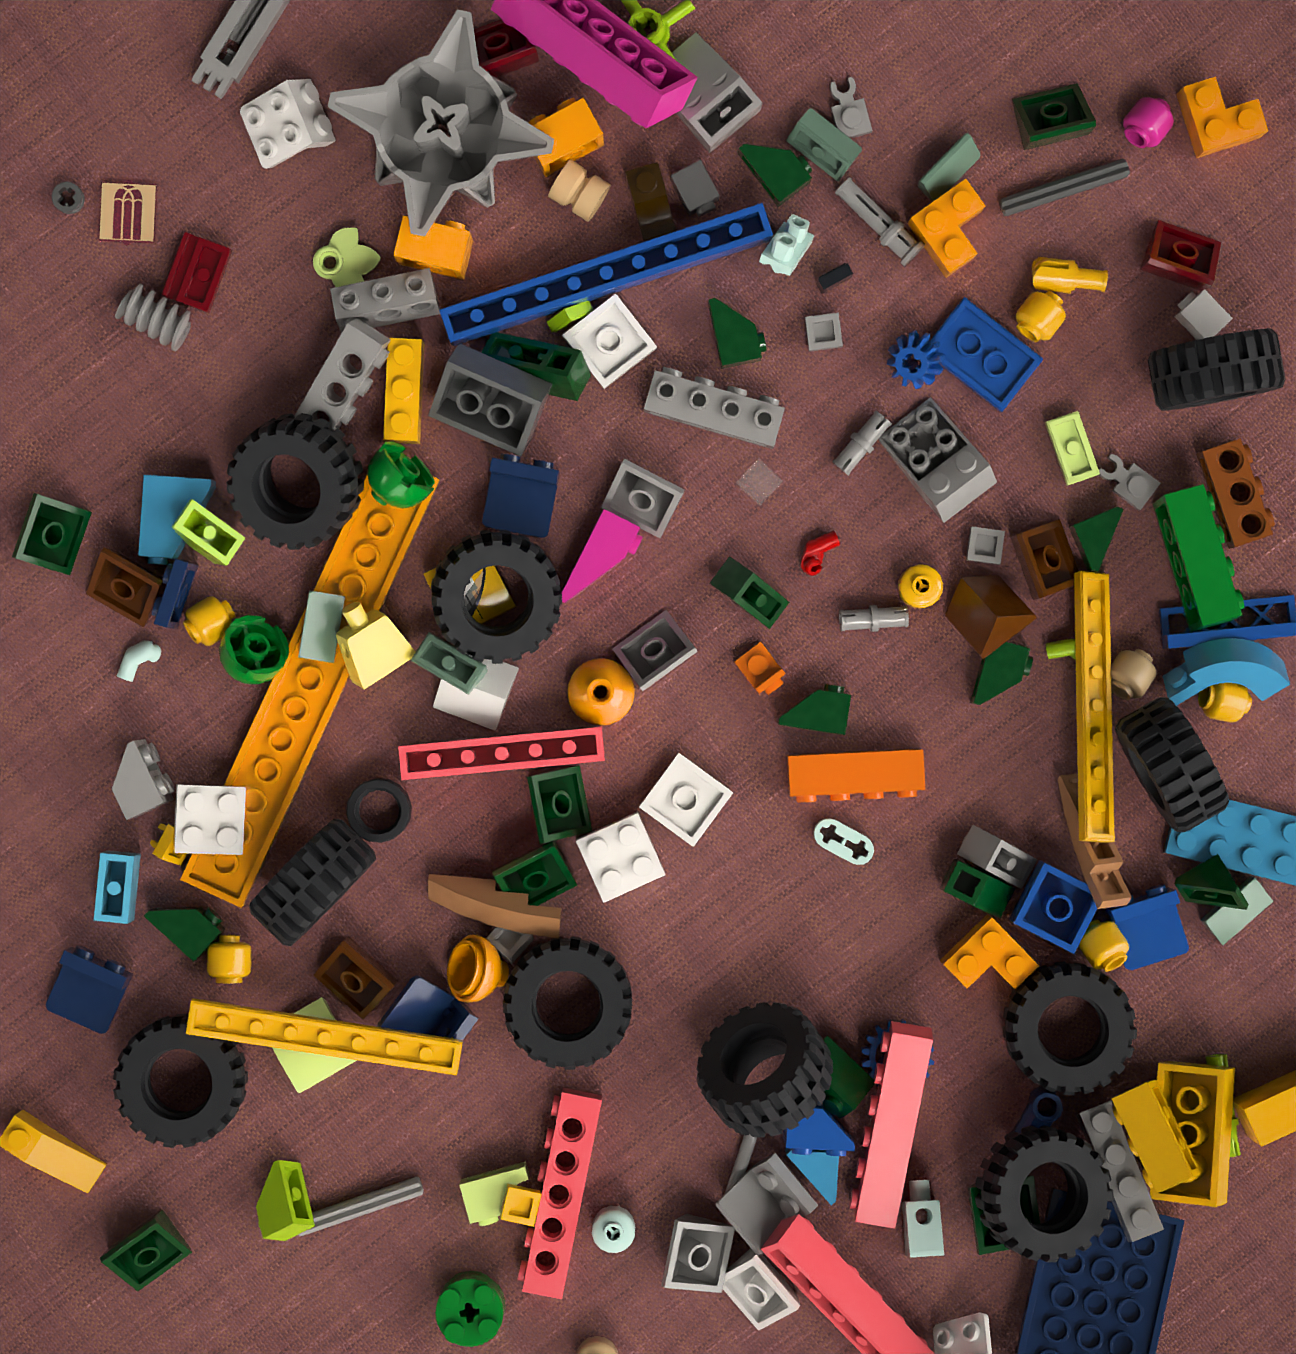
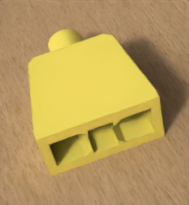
M358 601L347 605L342 610L349 625L338 631L336 638L350 679L354 684L366 689L412 659L416 651L384 613L376 609L366 613Z

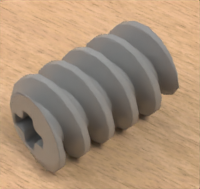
M139 284L125 295L116 311L115 318L120 319L124 316V322L129 326L136 322V330L144 332L148 329V337L151 339H155L160 335V344L166 346L172 342L171 349L176 352L182 346L190 331V311L186 310L181 316H178V304H174L169 310L165 309L167 298L163 297L155 303L153 302L155 291L151 290L144 297L142 296L144 285Z

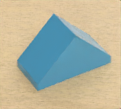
M786 1148L785 1152L790 1160L829 1204H834L837 1197L839 1156L826 1155V1150L812 1149V1154L799 1155L793 1154L791 1148Z

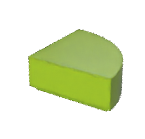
M589 301L578 303L563 309L547 321L551 332H558L566 328L572 321L585 318L593 311V308Z

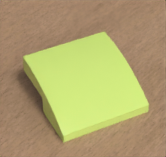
M322 997L293 1013L335 1020L326 1000ZM272 1047L298 1093H302L357 1061Z

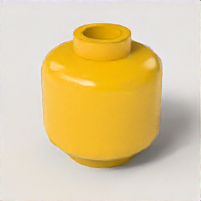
M1051 291L1046 293L1032 292L1015 315L1018 331L1033 342L1050 340L1066 318V313L1062 307L1063 300Z
M918 564L909 567L901 574L898 580V592L905 604L913 608H926L939 600L943 592V581L936 569L928 565ZM922 580H925L928 585H924ZM922 588H926V589H927V590H926L925 592H923V593L920 592Z
M209 596L186 610V620L183 621V625L196 644L201 642L205 646H211L222 639L225 630L232 623L231 619L235 618L236 615L226 600L220 602L217 598Z
M1237 683L1215 684L1200 691L1198 695V704L1205 716L1210 719L1230 723L1237 722L1244 713H1247L1252 703L1247 687Z
M1094 920L1090 922L1079 944V948L1094 969H1104L1106 972L1118 968L1127 960L1126 954L1129 950V944L1114 922Z
M219 935V942H213L207 948L208 975L215 978V983H243V978L251 973V946L246 942H240V935Z

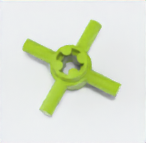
M621 0L631 15L629 25L675 59L667 47L670 38V26L695 10L692 2L684 0L661 15L650 8H642L637 0ZM650 25L654 31L647 35L643 29Z

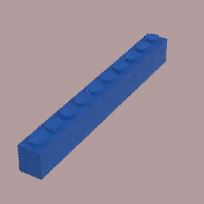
M760 203L440 309L439 311L449 341L452 346H456L459 343L462 344L562 311L581 302L592 301L770 242L773 238V233L764 205Z

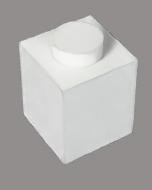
M1205 289L1197 295L1191 291L1177 305L1181 311L1174 316L1196 340L1215 336L1233 319Z

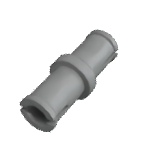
M875 410L874 414L859 432H854L850 436L852 440L832 462L849 476L850 472L867 452L870 454L874 450L872 446L892 423Z
M869 605V609L839 610L840 631L870 629L871 632H878L879 628L908 627V608L906 605L887 608Z

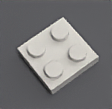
M616 294L563 334L564 339L571 348L582 351L589 371L603 389L607 388L657 349L655 343Z
M678 753L639 808L694 847L733 792Z
M176 784L173 852L243 855L246 787Z

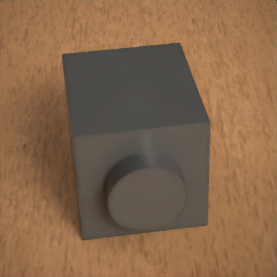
M701 160L671 175L670 181L689 216L697 213L698 217H701L716 208L714 203L719 201L720 195Z

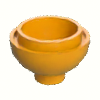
M605 658L592 659L581 664L573 672L567 688L569 704L574 713L585 722L593 725H609L619 721L630 710L635 694L634 683L628 671L621 664ZM603 685L606 687L607 695L605 698L599 699L595 696L594 689L597 686Z
M478 935L464 937L455 946L450 955L447 967V980L453 996L458 1001L467 1003L478 1002L489 996L496 987L504 986L508 979V964L501 960L497 949L484 937Z

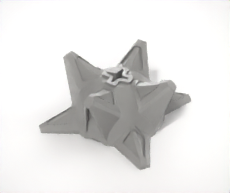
M456 10L429 55L419 57L403 65L388 78L384 85L331 92L328 108L374 136L377 147L375 180L381 186L403 182L410 232L417 236H426L454 191H458L482 206L489 208L495 204L493 168L498 162L552 154L554 145L552 137L509 111L517 97V93L513 87L491 76L479 66L472 14L463 10ZM437 121H439L442 126L448 129V133L451 137H448L445 134V132L443 133L441 129H438L439 125L437 124Z

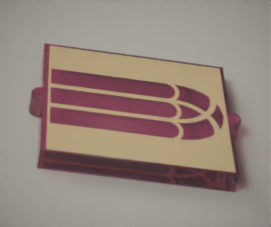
M127 180L126 183L101 182L99 241L122 242L126 246H129L131 243L155 244L158 185L133 183L131 180Z

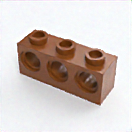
M1240 438L1197 453L1205 482L1215 502V511L1223 529L1228 549L1273 535L1274 518L1270 509L1264 508L1261 495H1264V489L1260 478L1253 476L1250 463H1253V457L1249 446L1243 444ZM1223 452L1230 453L1234 458V466L1231 470H1226L1220 465L1219 458ZM1234 484L1241 485L1245 490V497L1241 502H1237L1231 497L1230 490ZM1246 515L1251 516L1256 522V528L1252 534L1246 533L1241 526L1242 519Z

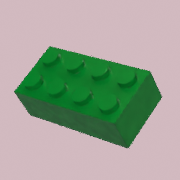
M1204 484L1163 495L1153 503V508L1190 633L1224 624L1242 616L1241 609H1244V600L1240 590H1235L1231 577L1235 575L1234 566L1229 556L1225 557L1222 544L1225 543V537L1221 525L1215 524L1212 511H1215V502L1211 492H1206Z

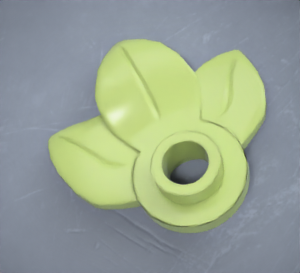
M343 228L333 234L329 245L317 250L313 257V267L319 276L324 279H331L335 287L364 282L362 275L372 271L380 262L381 257L373 249L358 244L359 233L357 228ZM328 257L336 259V265L332 269L324 266V261Z

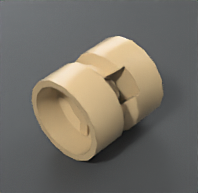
M570 159L556 178L548 197L563 206L572 204V212L589 222L604 201L611 184L597 175L587 178V170Z

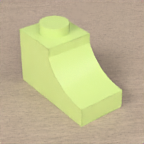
M526 1161L461 1179L459 1186L470 1224L478 1222L479 1226H486L499 1221L498 1216L501 1214L507 1185H518L529 1178Z

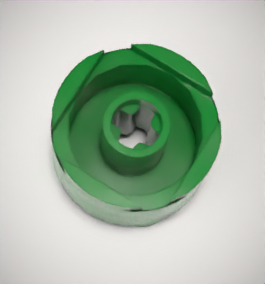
M465 1271L456 1274L445 1284L439 1295L435 1312L438 1327L445 1338L451 1343L466 1347L482 1345L496 1336L501 1327L505 1311V1297L501 1287L482 1272ZM466 1303H472V1307L476 1309L475 1314H469L468 1310H464Z

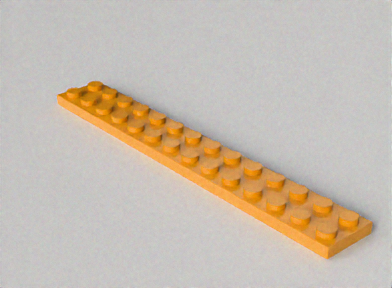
M367 475L364 480V490L358 495L361 498V502L352 513L351 519L343 526L314 591L345 596L343 609L347 605L358 601L366 613L374 609L380 611L440 479L433 477L435 480V484L432 486L434 490L425 500L416 506L402 509L395 508L389 504L382 505L377 502L371 494L372 488ZM306 608L289 643L288 658L283 668L273 677L224 783V786L246 787L243 855L192 854L180 879L240 908L244 906L350 677L338 643L334 663L298 657ZM343 613L340 630L349 625Z

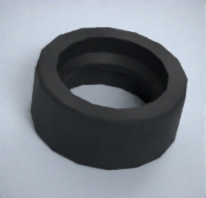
M375 778L363 782L353 790L347 801L346 816L349 826L359 837L369 842L382 843L394 839L405 830L411 819L412 806L408 794L401 785L390 779ZM376 790L386 791L396 799L399 807L398 818L389 828L373 830L361 820L359 814L360 803L369 792Z

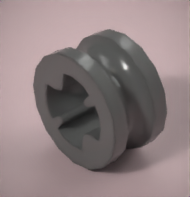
M62 182L52 192L53 204L65 214H75L84 206V193L74 183ZM74 190L76 192L73 196L75 203L71 206L65 203V206H62L61 202H63L64 198L61 194L64 191L71 193Z

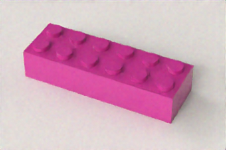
M494 0L491 10L501 17L505 24L514 27L526 36L531 44L539 46L552 56L556 63L565 66L577 75L582 83L594 88L604 96L608 103L620 108L630 116L633 122L645 128L681 111L698 78L597 0Z

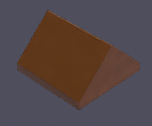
M1060 519L1010 537L1033 600L1074 586V573L1079 572Z
M104 547L100 552L86 595L138 625L145 627L152 616L153 606L157 597H163L167 584L163 583L162 577L119 552Z
M999 575L961 577L945 615L947 620L982 659L1037 619L1036 615Z
M349 936L314 974L322 984L363 1020L398 982L392 974Z

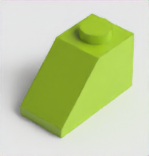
M193 499L188 501L172 525V528L187 545L214 564L227 566L245 540L244 536Z
M284 1160L273 1162L256 1205L259 1219L258 1224L263 1239L286 1241L315 1226L301 1163Z

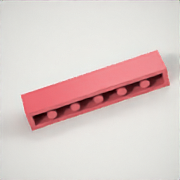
M602 726L398 746L401 780L605 761Z
M891 1021L889 1032L883 1031L880 1052H885L883 1064L877 1063L874 1075V1083L879 1084L877 1095L870 1096L868 1115L872 1116L870 1127H864L861 1145L866 1147L864 1158H858L855 1177L860 1178L858 1189L853 1188L850 1196L849 1209H854L855 1222L896 1228L933 1043L932 1029L929 1027Z
M800 1214L781 1220L761 1247L763 1253L862 1354H935L928 1347V1343L905 1324L904 1318L897 1312H894L883 1301L881 1294L871 1288L860 1277L857 1269L847 1264L837 1253L836 1248L828 1241H825L814 1230L813 1224Z

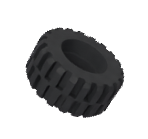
M1270 328L1229 333L1176 344L1153 351L1148 358L1155 404L1161 411L1196 407L1265 393L1282 388L1286 380L1278 335Z
M292 413L284 414L277 419L272 418L243 439L244 442L238 445L232 454L234 460L228 465L227 474L233 477L226 482L227 492L234 495V499L230 503L233 510H239L243 516L240 522L245 528L250 525L255 530L253 535L262 541L267 537L271 539L270 545L278 548L287 543L289 550H300L304 545L307 548L318 546L323 540L327 541L351 519L352 513L361 502V498L358 495L364 490V480L358 478V475L363 472L361 461H355L353 457L357 452L353 444L351 443L347 446L342 439L345 434L337 428L335 431H332L328 428L330 422L322 418L313 422V417L310 414L301 413L296 418ZM276 455L297 457L308 464L314 471L321 490L320 501L316 507L304 508L293 505L279 494L271 477V464Z
M490 529L480 531L479 535L473 537L468 535L462 538L460 544L456 547L452 545L446 551V557L443 561H439L435 577L432 579L431 601L436 623L442 631V635L448 642L455 645L457 651L463 655L468 653L472 655L473 660L480 662L488 659L492 660V664H503L504 659L512 658L514 662L522 659L521 655L528 651L532 654L539 649L538 644L543 639L548 640L553 633L551 629L554 623L557 624L560 617L559 608L560 604H562L560 581L550 559H548L544 551L537 544L534 545L530 542L529 538L521 534L518 536L511 534L508 530L500 529L499 532H490ZM495 565L509 567L515 570L527 585L528 601L524 612L516 620L503 626H486L477 622L467 611L464 602V592L468 581L476 572L483 568Z
M1158 697L1118 721L1115 731L1132 769L1135 771L1151 801L1157 807V810L1174 831L1187 832L1226 809L1229 803V796L1225 790L1224 782L1221 780L1220 774L1212 762L1208 751L1203 746L1201 739L1172 700L1166 697Z
M334 818L311 838L263 887L249 904L250 912L282 945L292 946L375 862V851L343 820Z
M580 937L553 938L551 941L543 944L541 942L534 946L532 950L520 958L512 970L504 990L503 1013H505L506 1018L505 1024L508 1032L512 1033L515 1044L519 1049L523 1048L528 1053V1057L534 1061L538 1059L546 1063L545 1066L554 1069L555 1066L565 1067V1070H573L575 1067L582 1065L588 1067L595 1064L596 1060L607 1057L612 1052V1049L619 1045L623 1039L631 1019V986L623 966L617 962L615 956L610 951L601 948L600 944L591 940L590 942L581 940ZM573 971L586 976L592 981L599 993L600 1009L596 1019L588 1028L575 1034H562L551 1030L543 1023L537 1012L536 997L540 986L547 978L558 972Z
M1063 961L1055 962L1053 966L1047 967L1044 965L1037 968V972L1032 976H1028L1017 991L1013 989L1009 996L1011 999L1010 1004L1004 1009L1005 1026L1002 1027L1003 1037L1006 1039V1048L1010 1056L1030 1080L1051 1092L1060 1091L1064 1095H1074L1075 1092L1081 1091L1083 1094L1094 1092L1093 1087L1108 1085L1112 1082L1110 1080L1112 1075L1115 1073L1120 1075L1125 1069V1066L1122 1064L1126 1057L1131 1058L1134 1048L1131 1047L1132 1040L1137 1039V1028L1133 1024V1020L1136 1017L1134 1009L1128 1003L1129 998L1110 977L1082 963L1074 962V964ZM1065 996H1075L1088 1001L1095 1008L1100 1019V1032L1095 1044L1085 1054L1074 1059H1062L1050 1054L1043 1047L1038 1035V1023L1043 1011L1053 1001Z
M768 1002L756 1003L754 1008H750V1006L739 1009L740 1013L734 1016L730 1014L724 1018V1023L719 1028L715 1027L711 1031L709 1042H704L701 1048L703 1057L698 1058L696 1068L698 1071L697 1083L701 1093L723 1123L729 1128H733L736 1133L742 1135H749L750 1133L752 1137H765L766 1133H769L770 1136L782 1134V1130L786 1128L792 1130L798 1127V1122L803 1118L808 1120L814 1114V1107L816 1105L820 1106L826 1097L824 1091L830 1088L832 1081L830 1074L833 1072L831 1052L808 1017L793 1006L787 1007L786 1004L773 1002L772 1006H770ZM785 1054L780 1066L769 1077L757 1083L744 1085L750 1072L759 1063L772 1056Z
M177 1014L173 1017L166 1016L147 1025L128 1041V1045L121 1051L117 1059L119 1065L114 1069L113 1080L117 1081V1087L113 1089L114 1098L120 1100L121 1107L118 1110L123 1118L127 1116L132 1124L129 1127L135 1133L140 1130L146 1134L145 1140L153 1144L156 1141L163 1142V1147L174 1148L176 1145H183V1148L192 1147L198 1142L202 1141L204 1143L212 1139L235 1117L247 1092L245 1091V1084L248 1082V1071L244 1070L246 1060L243 1052L239 1053L236 1048L238 1042L186 1034L189 1014ZM174 1049L191 1051L198 1055L208 1066L212 1077V1089L207 1100L198 1108L186 1112L176 1111L164 1105L156 1097L151 1086L150 1072L155 1061L167 1051Z
M1034 1126L1022 1127L1021 1133L1012 1131L1005 1135L1006 1143L1000 1144L996 1142L990 1149L993 1153L990 1160L983 1159L980 1167L985 1169L983 1177L976 1178L975 1187L981 1189V1195L975 1197L976 1207L984 1211L980 1215V1219L984 1226L991 1229L990 1235L996 1241L1004 1244V1247L1035 1261L1041 1259L1045 1262H1057L1058 1257L1068 1260L1076 1256L1075 1249L1087 1250L1092 1246V1243L1089 1241L1092 1236L1099 1238L1104 1231V1228L1100 1225L1104 1218L1109 1220L1112 1211L1107 1208V1202L1113 1200V1189L1108 1188L1106 1184L1111 1182L1112 1179L1109 1170L1101 1167L1104 1164L1101 1155L1093 1151L1092 1145L1085 1140L1048 1126H1040V1128ZM1054 1162L1060 1165L1065 1173L1068 1186L1067 1197L1062 1209L1055 1217L1045 1223L1035 1225L1028 1222L1022 1213L1020 1206L1021 1188L1024 1180L1033 1169L1041 1164Z

